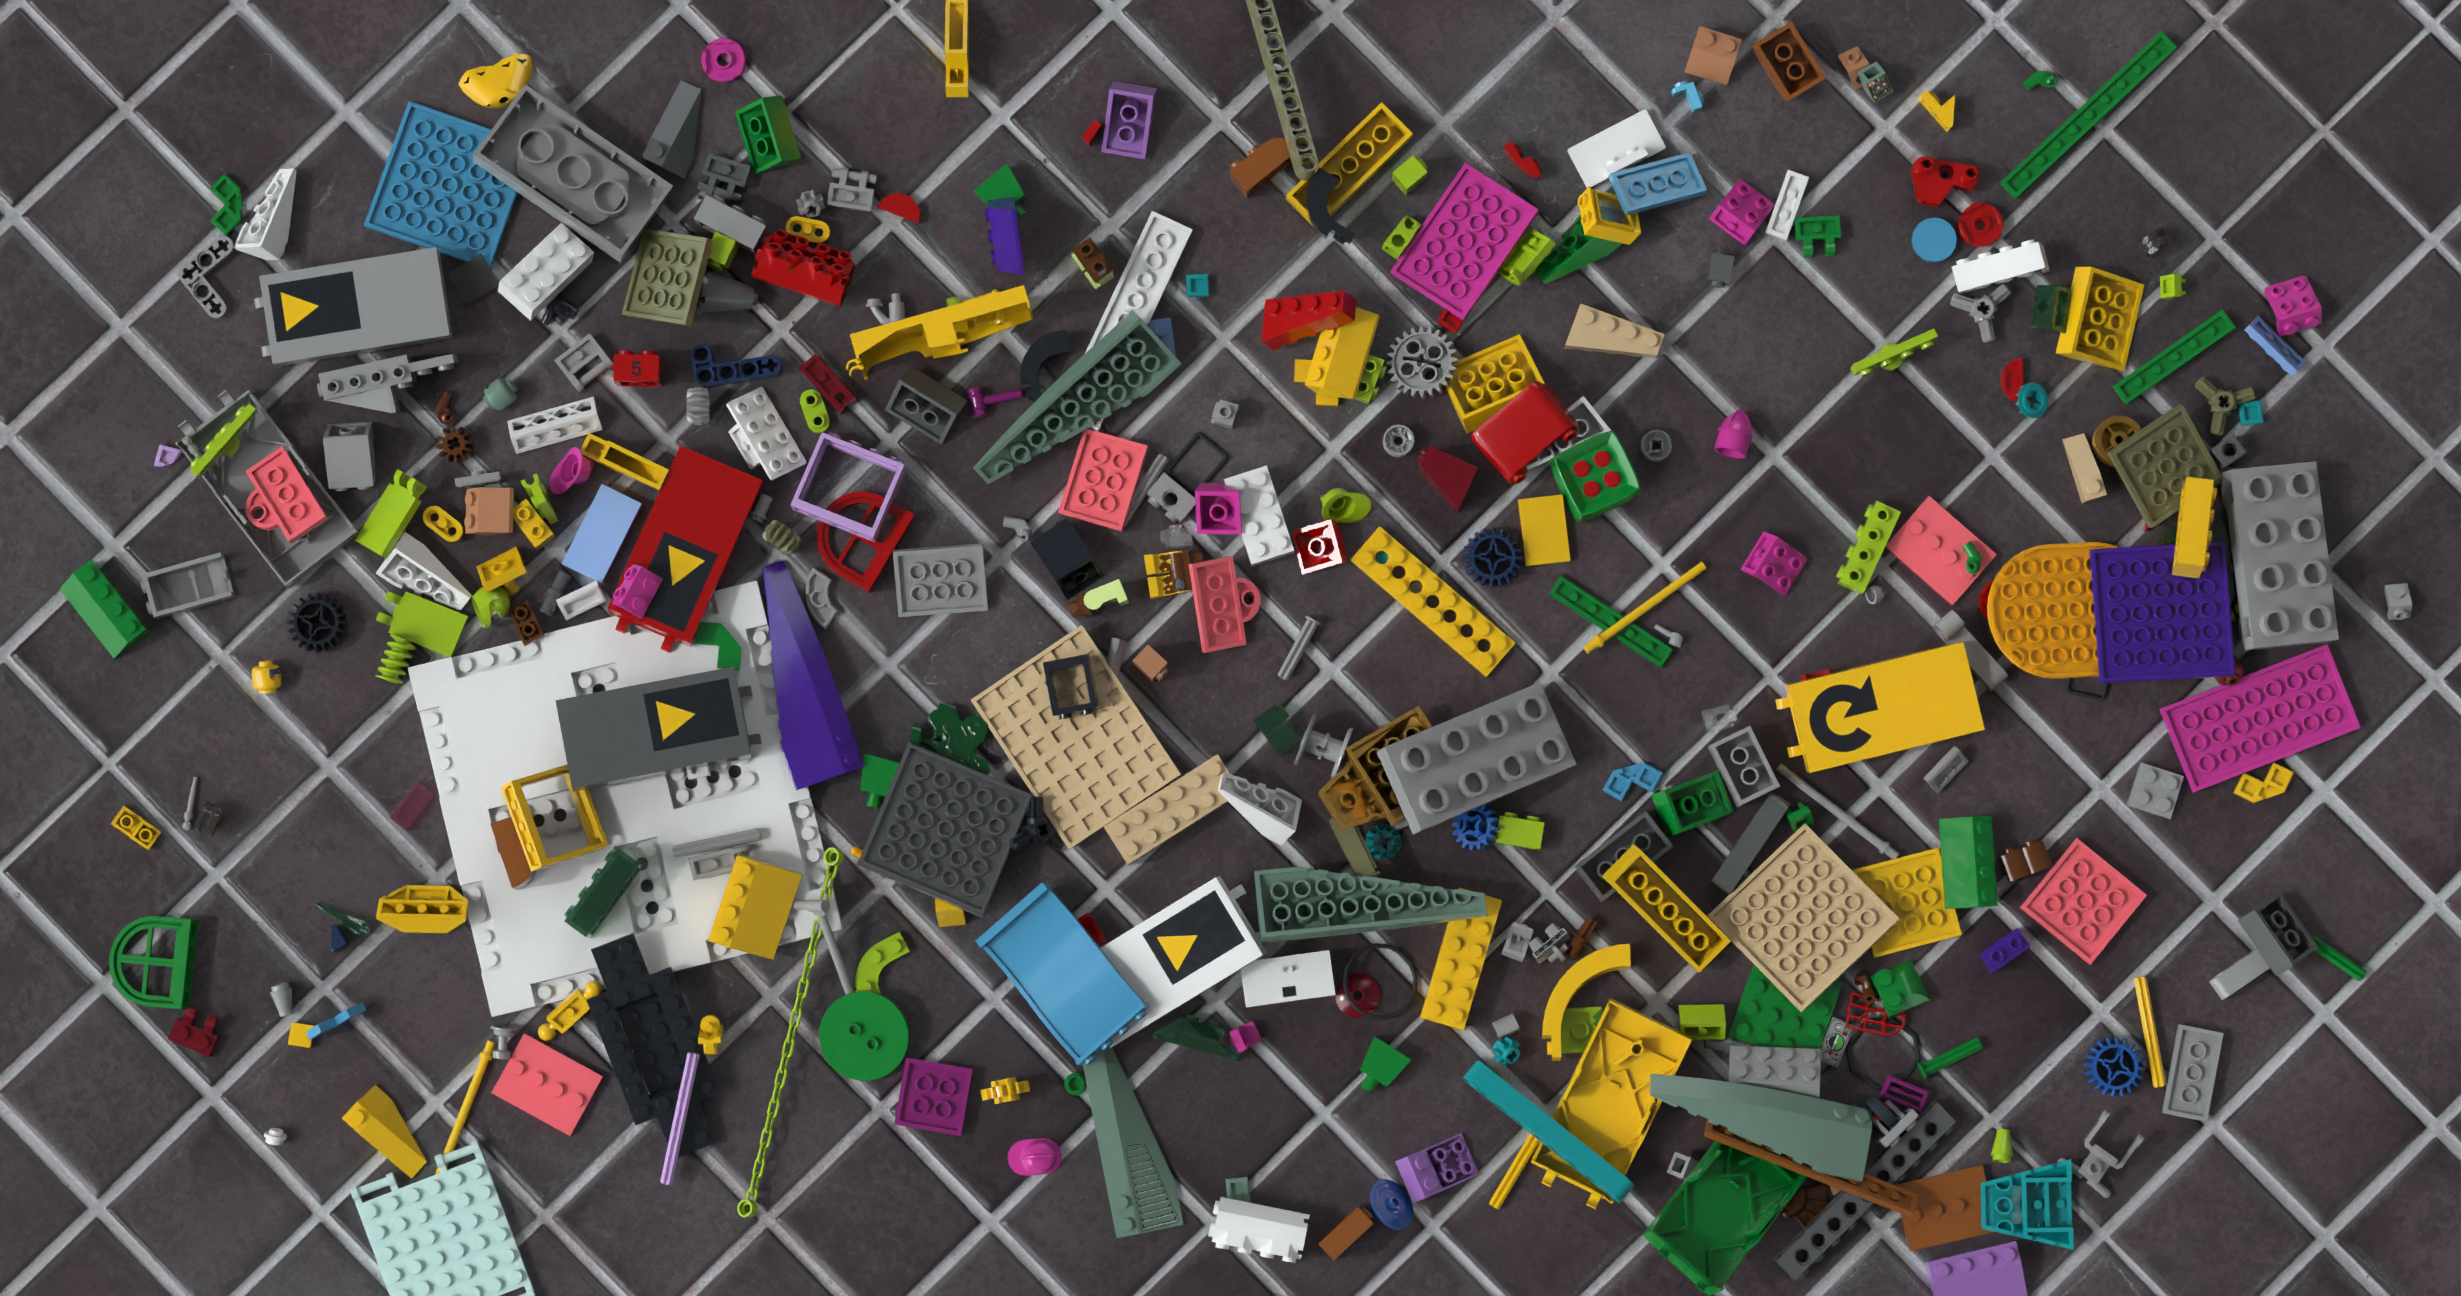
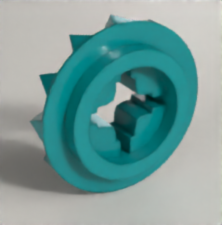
M2027 383L2020 387V392L2016 394L2018 397L2016 405L2020 408L2019 413H2023L2026 418L2041 417L2048 407V396L2045 389L2037 383ZM2032 397V400L2037 404L2030 405V401L2027 398Z
M1379 824L1369 830L1365 843L1374 858L1387 860L1394 857L1400 850L1401 837L1393 826ZM1380 832L1384 838H1393L1387 843L1388 851L1382 845L1374 846L1380 840Z

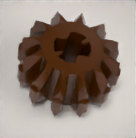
M451 426V433L443 429L442 432L446 436L444 438L437 436V439L443 442L436 445V449H443L439 456L442 458L447 455L446 462L448 463L454 457L455 463L459 464L460 456L467 461L468 457L465 453H473V450L468 448V446L475 444L473 440H467L471 437V433L463 434V427H460L457 433L455 426ZM459 440L457 442L460 444V447H455L454 450H451L453 447L450 443Z

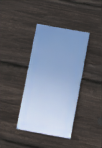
M601 484L561 564L603 584L642 503Z

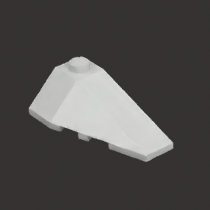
M294 168L279 169L265 191L267 197L260 205L257 204L253 211L256 214L250 223L245 222L233 247L234 249L264 260H280L285 252V246L289 237L297 170Z

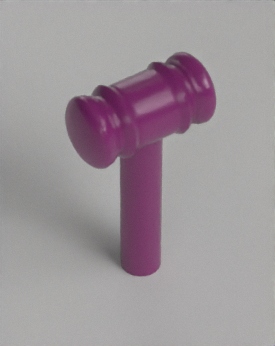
M972 387L967 391L970 395L968 398L970 399L974 418H982L988 414L985 405L1022 398L1021 389L984 396L982 387Z

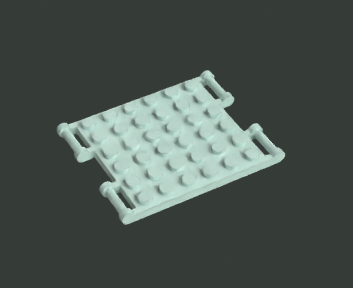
M478 1140L470 1142V1145L447 1154L435 1155V1161L441 1173L400 1189L393 1172L386 1174V1177L361 1187L355 1186L350 1188L352 1198L355 1201L390 1296H500L523 1286L526 1289V1293L519 1296H536ZM472 1153L476 1156L475 1160L449 1170L445 1165ZM390 1186L392 1192L363 1202L361 1196Z

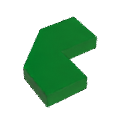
M224 173L209 189L225 204L210 221L222 233L228 236L243 221L242 189Z
M701 622L697 633V644L719 646L718 669L734 666V670H740L741 646L721 623Z

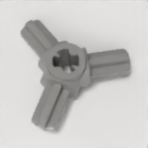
M2001 284L1989 296L1975 297L1974 300L1955 293L1951 298L1950 305L1969 312V316L1974 317L1975 323H1979L1982 341L1984 343L1992 342L1995 340L1992 320L1995 319L1994 313L1998 310L1996 306L2006 299L2011 292L2007 286ZM1981 305L1983 308L1988 309L1985 315H1983L1982 311L1977 310Z

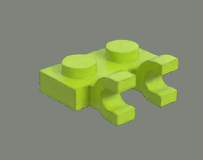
M536 473L533 475V484L528 485L525 479L521 481V484L527 491L541 518H547L551 525L557 522L558 518L547 498V490L544 484H541V480Z

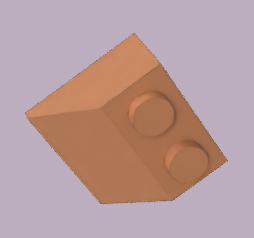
M1699 26L1684 73L1727 86L1742 39Z
M478 487L467 489L465 496V534L489 536L513 533L514 488Z

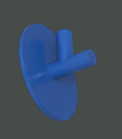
M1382 1179L1374 1183L1370 1191V1202L1374 1210L1372 1216L1375 1219H1380L1392 1229L1402 1230L1412 1223L1414 1209L1406 1191L1399 1184L1388 1179Z

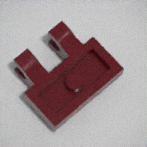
M192 1006L187 1007L184 1019H176L168 1040L211 1057L219 1038L218 1035L213 1033L220 1019L212 1015L208 1016L204 1029L193 1025L199 1010Z

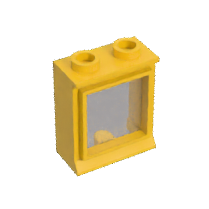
M1589 186L1579 196L1578 206L1584 235L1631 245L1642 233L1638 213L1625 215L1616 194L1594 190Z

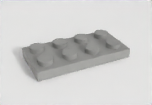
M2178 1024L2161 1113L2207 1122L2224 1033Z

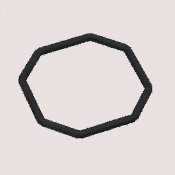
M1884 1016L1869 1019L1881 1021ZM1887 1016V1020H1889V1021L1892 1022L1893 1024L1900 1025V1026L1902 1025L1900 1022H1898L1897 1020H1895L1893 1017H1891V1018L1888 1019V1016ZM1904 1026L1902 1030L1913 1037L1916 1053L1915 1061L1901 1079L1906 1081L1917 1066V1063H1919L1921 1055L1916 1034ZM1857 1030L1846 1046L1849 1069L1874 1089L1882 1090L1883 1085L1878 1086L1854 1069L1850 1048L1862 1032ZM1897 1083L1890 1084V1085H1892V1086H1894V1087H1901V1086H1902V1085L1897 1084Z

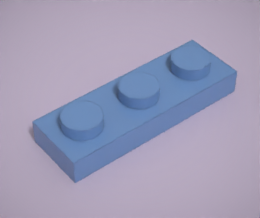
M2259 316L2245 328L2250 338L2256 341L2292 377L2306 363Z

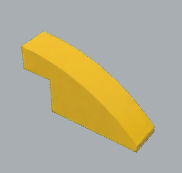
M946 0V97H969L968 0Z
M588 433L580 449L583 456L657 490H660L669 471L613 442L605 441Z

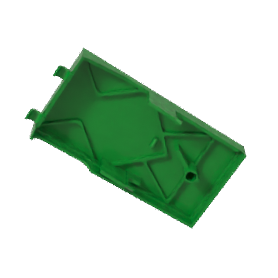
M1715 1141L1642 1236L1659 1250V1254L1665 1259L1670 1260L1693 1281L1702 1293L1705 1292L1708 1296L1724 1290L1723 1286L1749 1250L1761 1240L1807 1176Z

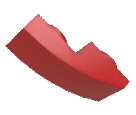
M1512 141L1503 146L1504 152L1519 170L1536 181L1541 178L1540 172L1542 168L1536 159L1532 160L1531 156L1522 160L1521 157L1524 155L1518 145L1514 146Z

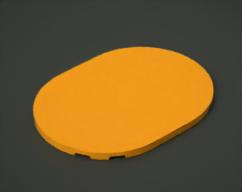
M2100 542L2039 545L2020 552L2006 562L1997 573L1991 585L1988 596L1987 615L1995 642L2013 664L2032 675L2049 679L2099 677L2089 550L2118 548L2117 546Z

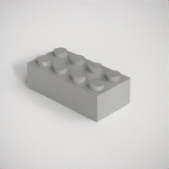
M1730 1046L1729 1082L1819 1098L1821 1049Z

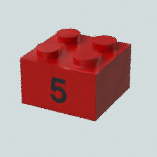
M619 351V354H614L613 381L618 387H663V360L659 355L655 354V351H642V355L633 354V351Z

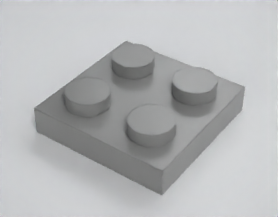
M2140 763L2126 806L2171 819L2184 776Z

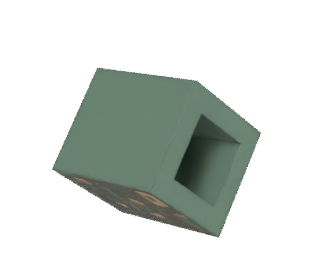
M1877 61L1857 72L1864 91L1873 102L1893 92L1887 74Z

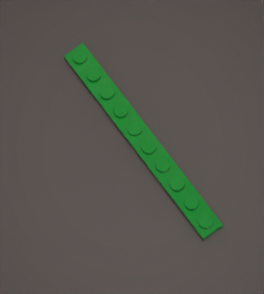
M2161 31L1999 184L2016 199L2177 48L2174 43Z

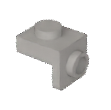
M2408 584L2385 585L2384 592L2388 605V619L2402 620L2410 618L2412 601Z
M1513 922L1501 955L1523 962L1534 930L1525 924Z

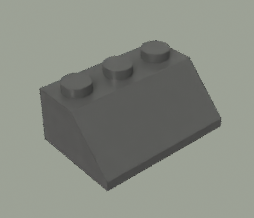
M910 366L899 379L885 411L942 445L960 417L967 400Z

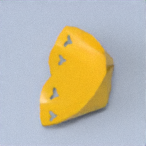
M515 53L500 60L493 66H481L467 70L460 79L459 86L475 103L491 109L509 107L525 84L528 86L533 70L532 58L526 54ZM517 59L527 60V61L523 62V64H522V63H521L520 61H518ZM509 62H511L509 64V67H502L503 65H507ZM470 77L469 83L464 84V82L467 81V78ZM502 97H507L509 99V101L505 103H500V99Z

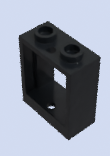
M1085 654L1043 662L1053 716H1059V720L1072 718V713L1081 712V716L1093 714L1094 709L1099 708L1090 655ZM1083 666L1090 703L1059 709L1052 671Z

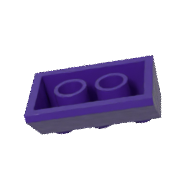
M1015 197L989 200L988 208H984L986 222H991V229L987 230L989 243H994V251H990L992 264H997V271L1020 275L1025 274Z

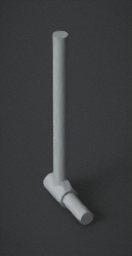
M811 899L808 901H794L792 904L793 909L808 910L817 915L845 994L854 992L826 916L830 909L829 901Z

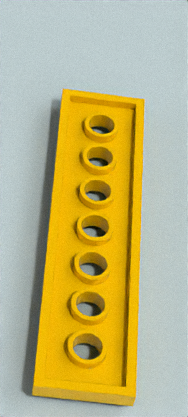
M1380 526L1351 558L1350 561L1485 677L1489 675L1514 646L1515 642ZM1380 551L1388 555V561L1385 564H1379L1375 559L1376 554ZM1396 566H1401L1405 570V576L1401 579L1395 578L1392 574V570ZM1412 581H1419L1422 584L1420 593L1415 594L1410 591L1409 585ZM1431 595L1439 599V605L1436 608H1430L1426 603L1427 598ZM1447 610H1452L1456 614V620L1452 623L1446 622L1443 618V614ZM1463 625H1470L1473 628L1472 636H1462L1460 632ZM1486 639L1489 641L1490 649L1487 652H1481L1478 649L1477 644L1479 640Z

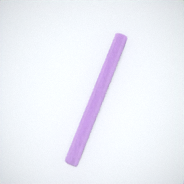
M693 1052L687 1053L660 1180L661 1183L666 1185L673 1183L698 1065L699 1054Z

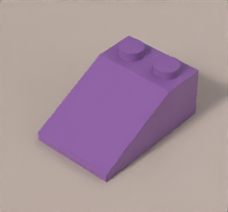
M1113 81L1109 89L1101 152L1146 159L1157 88Z

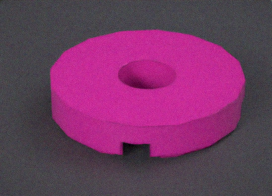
M720 38L713 40L704 49L701 62L703 70L709 78L716 82L728 83L741 76L745 69L746 57L744 50L738 43L732 39ZM721 55H727L730 57V62L726 66H720L717 62L718 58Z

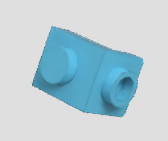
M1682 81L1674 85L1675 88L1671 91L1672 97L1685 93L1692 113L1702 109L1704 98L1701 91L1696 90L1694 82Z

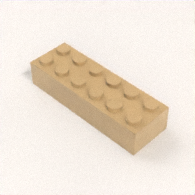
M1218 754L1103 826L1127 865L1132 864L1228 803L1218 792L1221 775L1223 773H1230Z

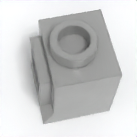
M1220 399V402L1217 401L1215 404L1211 423L1232 429L1239 405Z

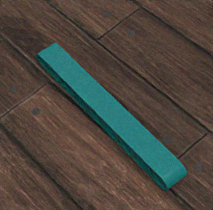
M1477 1060L1464 1075L1463 1079L1467 1084L1616 1202L1621 1203L1635 1186L1626 1176L1482 1062Z

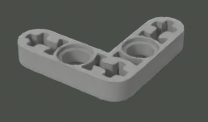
M227 236L216 238L182 265L178 272L181 282L207 314L214 319L224 318L228 308L204 276L234 252L233 247L235 244ZM222 241L224 243L229 242V244L227 245L228 250L226 252L224 250H221L217 253L220 256V258L218 259L216 255L210 251L212 248L215 251L219 250L221 248L220 242ZM206 254L211 255L213 260L212 264L207 267L202 266L200 261L201 257ZM195 262L203 270L201 273L198 270L192 273L193 279L191 280L189 278L184 279L187 269L192 271L196 268L193 265ZM200 286H207L209 289V294L204 298L197 295V289ZM214 295L216 296V298L212 299L213 302L218 306L222 304V306L220 307V310L222 312L220 314L216 312L212 314L214 308L209 302L206 304V306L204 304L205 302L211 300V298Z

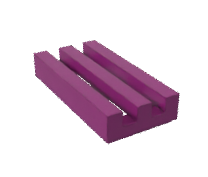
M1887 1074L1886 1081L1883 1083V1088L1880 1090L1879 1095L1921 1113L1930 1092ZM1890 1082H1895L1923 1094V1097L1921 1098L1890 1085ZM1887 1089L1916 1100L1920 1104L1917 1106L1886 1093Z

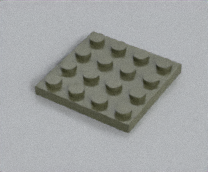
M645 229L642 233L622 315L691 327L713 240L705 237Z
M2178 404L2107 452L2149 528L2155 527L2179 510L2181 490L2186 477L2214 480L2213 487L2223 480L2221 473L2182 404Z

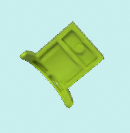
M1529 227L1498 271V274L1512 284L1520 286L1536 270L1541 261L1550 254L1556 244L1550 238Z

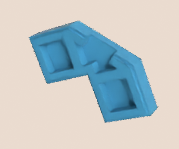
M1644 762L1612 771L1602 791L1622 802L1632 782L1652 793L1663 773Z
M363 1003L352 1006L337 1016L317 1024L308 1030L306 1034L310 1040L357 1017L366 1011Z

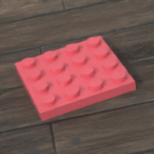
M2076 838L2019 908L2086 963L2091 965L2147 895Z

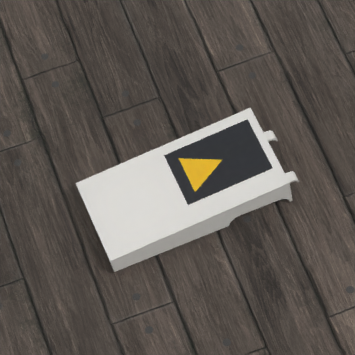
M1220 876L1215 877L1100 948L1129 985L1150 1006L1145 1010L1147 1014L1141 1020H1134L1129 1024L1130 1029L1122 1036L1118 1034L1112 1039L1114 1043L1110 1048L1268 953L1260 942V933H1255L1236 901L1237 898L1246 894L1242 884L1229 891Z

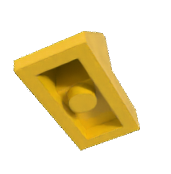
M1927 90L1924 91L1918 98L1919 102L1948 132L1953 127L1955 95L1941 106L1939 104L1941 101L1935 93H1929Z

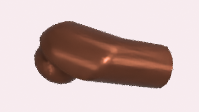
M446 391L442 392L434 408L437 418L442 424H450L453 421V415L448 407L453 395Z

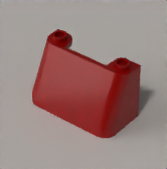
M1536 381L1528 385L1472 433L1471 439L1509 484L1514 486L1526 478L1527 469L1525 467L1555 441L1572 440L1581 427L1554 390Z

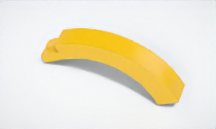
M1630 944L1606 947L1585 956L1575 963L1559 980L1548 1000L1542 1026V1039H1551V1041H1547V1055H1552V1061H1561V1023L1569 1002L1577 991L1592 979L1608 972L1630 970Z

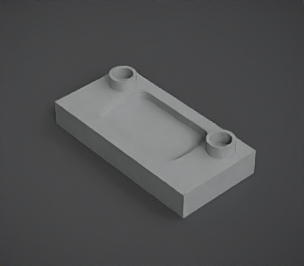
M526 84L473 156L474 163L620 263L669 197L673 185Z

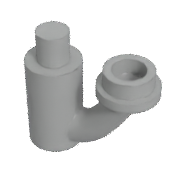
M900 293L891 294L892 302L889 303V318L880 310V307H883L881 299H868L866 308L871 309L882 325L905 319L904 302H901Z

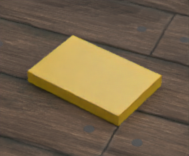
M1563 494L1518 499L1526 567L1570 562Z

